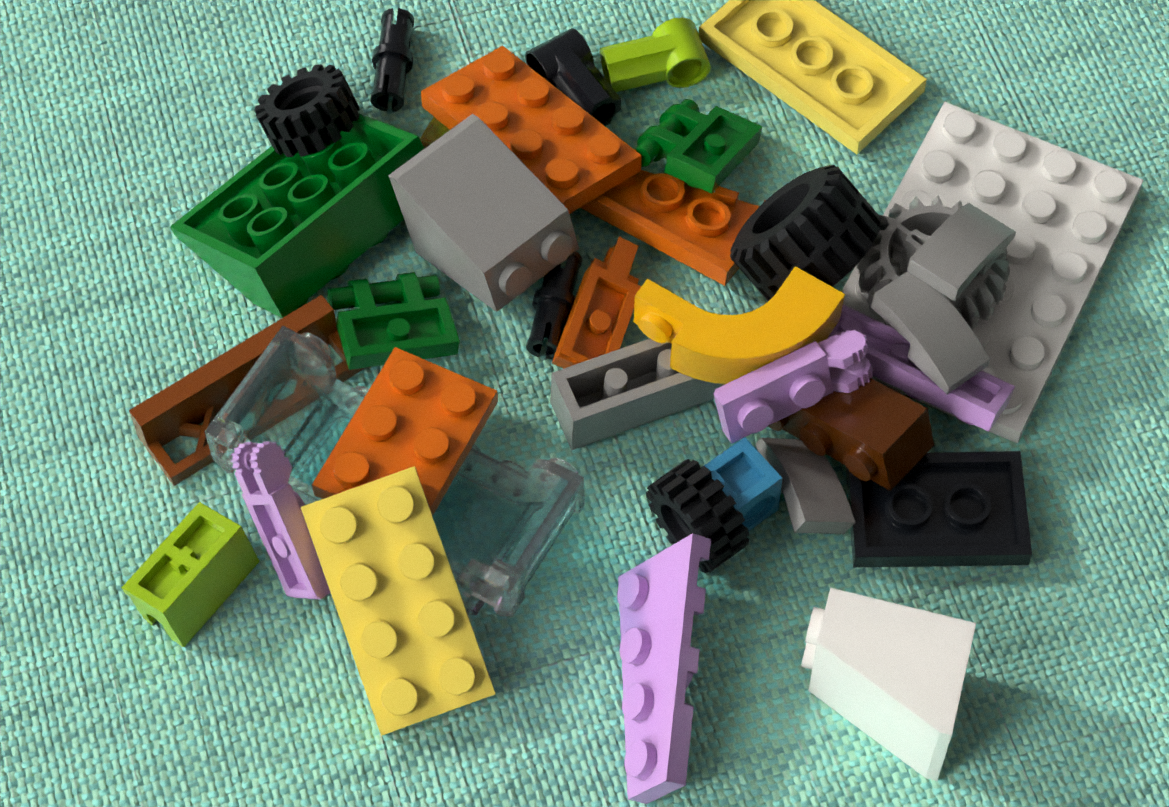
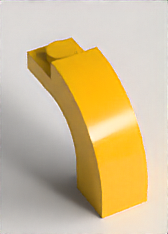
M795 266L777 293L763 306L743 314L721 315L705 311L647 278L635 295L633 322L653 341L672 344L671 369L698 380L727 384L814 341L819 343L827 339L840 320L845 294Z

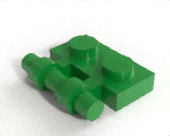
M685 99L680 104L671 105L663 112L658 126H650L639 136L635 150L642 155L641 167H647L652 161L656 162L666 158L664 173L684 181L691 187L702 189L712 194L758 145L763 126L718 106H715L707 115L699 112L698 105L693 100Z
M415 272L397 274L396 280L369 283L365 278L350 280L346 287L328 289V303L334 310L351 308L348 311L338 312L336 322L349 370L384 365L394 347L422 359L457 355L460 340L446 297L424 300V298L440 295V284L437 275L417 277ZM391 302H399V303H400V304H393V305H385V306H378V307H376V304H384V303H391Z

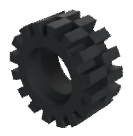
M322 64L314 65L310 72H308L306 67L297 70L298 75L293 78L289 74L282 77L283 83L281 85L272 84L267 89L270 95L260 96L258 99L260 105L255 106L256 117L276 153L279 155L284 153L286 157H294L299 152L302 157L309 155L311 148L314 147L319 152L326 148L324 143L329 140L336 143L342 139L341 131L349 132L354 127L352 121H358L360 116L358 111L360 108L339 68L336 70L333 65L323 68Z
M687 459L647 487L649 491L646 492V496L651 501L649 503L651 512L658 516L656 519L657 524L660 528L666 530L668 533L666 538L671 544L677 543L692 533L711 539L709 560L699 561L701 571L708 573L749 544L750 540L747 538L749 530L742 524L745 521L742 513L736 511L733 507L736 502L732 496L729 495L727 497L723 492L724 485L718 479L714 481L711 471L705 466L701 468L699 462L695 460L690 462Z

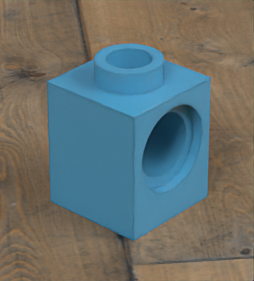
M745 437L704 465L711 471L712 479L714 481L718 479L724 485L723 492L726 496H732L736 502L733 507L736 511L742 513L745 519L742 524L749 531L779 510L782 477Z

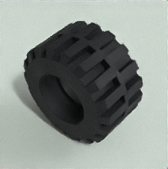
M827 165L798 176L769 197L749 217L732 244L730 257L767 301L777 293L795 266L833 287L868 252L880 231L879 227L882 221L877 212L840 168L835 165Z

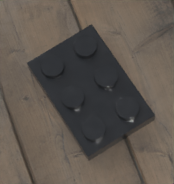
M1020 451L926 453L891 491L872 480L863 481L857 478L846 467L848 502L855 520V524L850 528L853 568L1029 565L1032 557Z

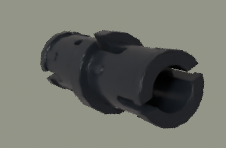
M393 8L383 12L381 16L382 26L379 46H376L372 55L373 67L376 71L373 92L371 93V104L381 111L388 110L389 96L393 97V112L400 110L404 106L406 74L413 67L414 57H412L413 53L410 50L412 28L414 27V17L407 10L400 8L397 11L396 24H393Z
M576 251L567 258L565 268H561L560 263L544 275L542 287L535 291L532 306L536 313L530 337L526 343V349L536 357L540 356L543 339L548 338L545 358H554L575 300L573 292L583 261L581 255Z

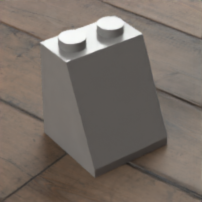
M471 114L388 175L416 253L496 312L521 295L527 288L579 249L568 209L491 129L474 114Z

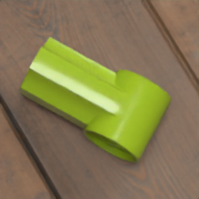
M683 17L663 22L653 31L652 36L600 48L603 77L615 92L667 81L669 85L676 88L690 87L704 80L711 69L695 23L691 19Z

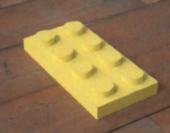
M729 0L699 26V36L702 43L856 155L925 92L927 81L925 77L815 0Z
M415 466L301 506L381 736L496 694Z

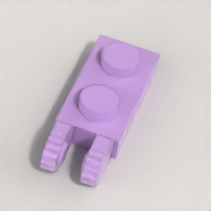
M848 329L846 332L842 331L840 335L835 334L819 343L814 341L715 389L713 394L722 431L731 444L750 434L762 431L767 426L800 411L801 408L815 405L823 397L833 393V391L851 393L859 389L860 385L865 386V383L870 382L869 379L873 378V368L870 359H866L865 356L869 353L866 334L863 335L862 331L857 332L856 329L853 331Z
M270 441L238 444L239 447L234 448L235 451L231 454L232 460L230 462L233 463L232 468L236 470L235 476L243 492L242 497L286 595L293 598H324L331 592L301 510V506L305 504L301 497L292 490L291 485L288 484L292 466L288 457L284 456L285 451H282V446H277L276 442Z

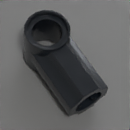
M571 28L525 53L526 64L604 126L610 124L615 114L621 110V98L594 66L591 50L583 36L576 29Z

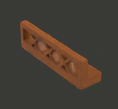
M320 295L130 409L129 412L138 438L172 485L175 486L234 448H237L238 444H243L364 370V368L348 369L336 327L334 309ZM328 345H331L343 360V362L328 371L307 369L310 356ZM272 379L295 380L292 393L280 400L261 398L264 384ZM226 407L247 409L244 422L235 428L213 427L216 414ZM179 436L199 438L196 451L174 464L162 447Z

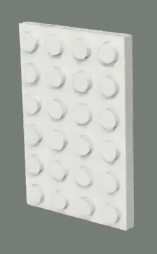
M944 102L883 216H889V211L895 203L909 210L910 202L913 201L915 196L924 206H931L932 201L939 195L944 207L952 208L961 200L962 206L970 203L1016 231L1014 239L1006 247L1008 251L1006 261H1009L1010 273L1008 281L1005 282L1006 291L1004 298L999 302V305L995 306L994 313L989 317L988 321L979 319L978 325L973 329V332L990 358L988 367L982 371L1015 386L1009 404L989 432L1018 444L1138 197L1143 179ZM891 258L890 263L897 275L901 276L904 274L899 270L900 264ZM856 265L841 291L845 294L843 305L885 324L884 319L877 312L869 309V304L867 303L868 294L860 292L858 284L860 274ZM873 376L872 379L880 382L881 384L893 389L894 391L904 396L914 399L908 396L903 390ZM914 399V400H916V401H918V402H921V403H923V404H925V405H928V406H930V407H932V408H935V409H937V410H939V411H942V412H944V413H947V414H949V415L955 417V415H953V414H951V413H949V412H947V411H944V410H942V409H940V408H938V407H936V406H934V405H932V404H930V403H928V402H926V401H924V400Z

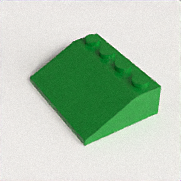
M359 113L358 121H352L354 127L349 132H340L342 139L336 143L329 140L324 143L326 148L319 152L314 147L311 148L309 155L301 157L299 152H297L294 157H286L284 153L282 155L276 153L275 149L271 146L172 224L170 229L179 240L253 304L283 318L305 305L308 299L330 280L345 273L349 264L370 247L381 243L388 236L389 231L404 220L388 175L425 148L418 135Z

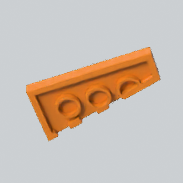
M641 170L580 208L725 286L739 270V267L730 257L732 244L745 222L760 206L738 200L739 192L718 186L715 192L711 194L705 190L691 187L684 181L667 173L653 174Z

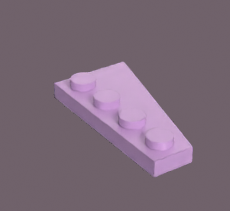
M690 534L618 577L617 599L620 610V657L622 659L623 679L622 711L624 714L626 749L624 766L627 773L628 800L645 804L686 786L694 707L685 703V692L692 680L693 674H696L698 671L700 649L690 647L693 616L704 613L706 589L697 586L699 561L709 560L711 539L697 534Z

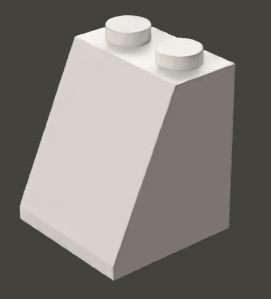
M830 588L825 609L813 607L807 630L806 646L801 667L812 670L808 691L923 777L938 781L953 733L976 623Z

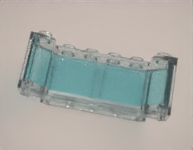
M282 326L204 431L212 459L227 473H233L236 470L232 468L233 463L230 462L232 460L231 454L234 453V448L239 447L238 444H244V442H276L277 446H282V451H285L284 456L288 457L292 466L288 480L292 490L301 497L305 505L321 500V498L314 495L312 483L369 389L364 386L354 388L337 379L334 362L329 356L331 350L319 337L307 332L301 335ZM475 444L472 446L433 515L468 615H477L484 603L495 607L493 610L499 616H514L525 598V587L573 513H580L585 505L584 477L579 475L578 471L571 464L559 458H551L550 460L538 459L534 461L527 472L515 462L510 460H502L500 462L482 453Z

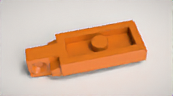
M619 236L616 244L612 248L609 247L604 261L594 258L582 278L552 364L564 369L620 349L634 310L635 295L641 288L638 285L639 279L629 274L639 247L638 245Z

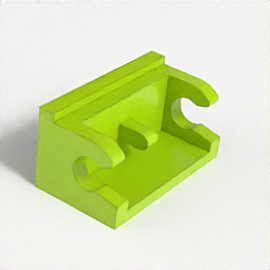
M199 502L121 588L131 598L139 613L150 625L153 626L158 620L169 637L177 644L185 647L260 560L242 526Z

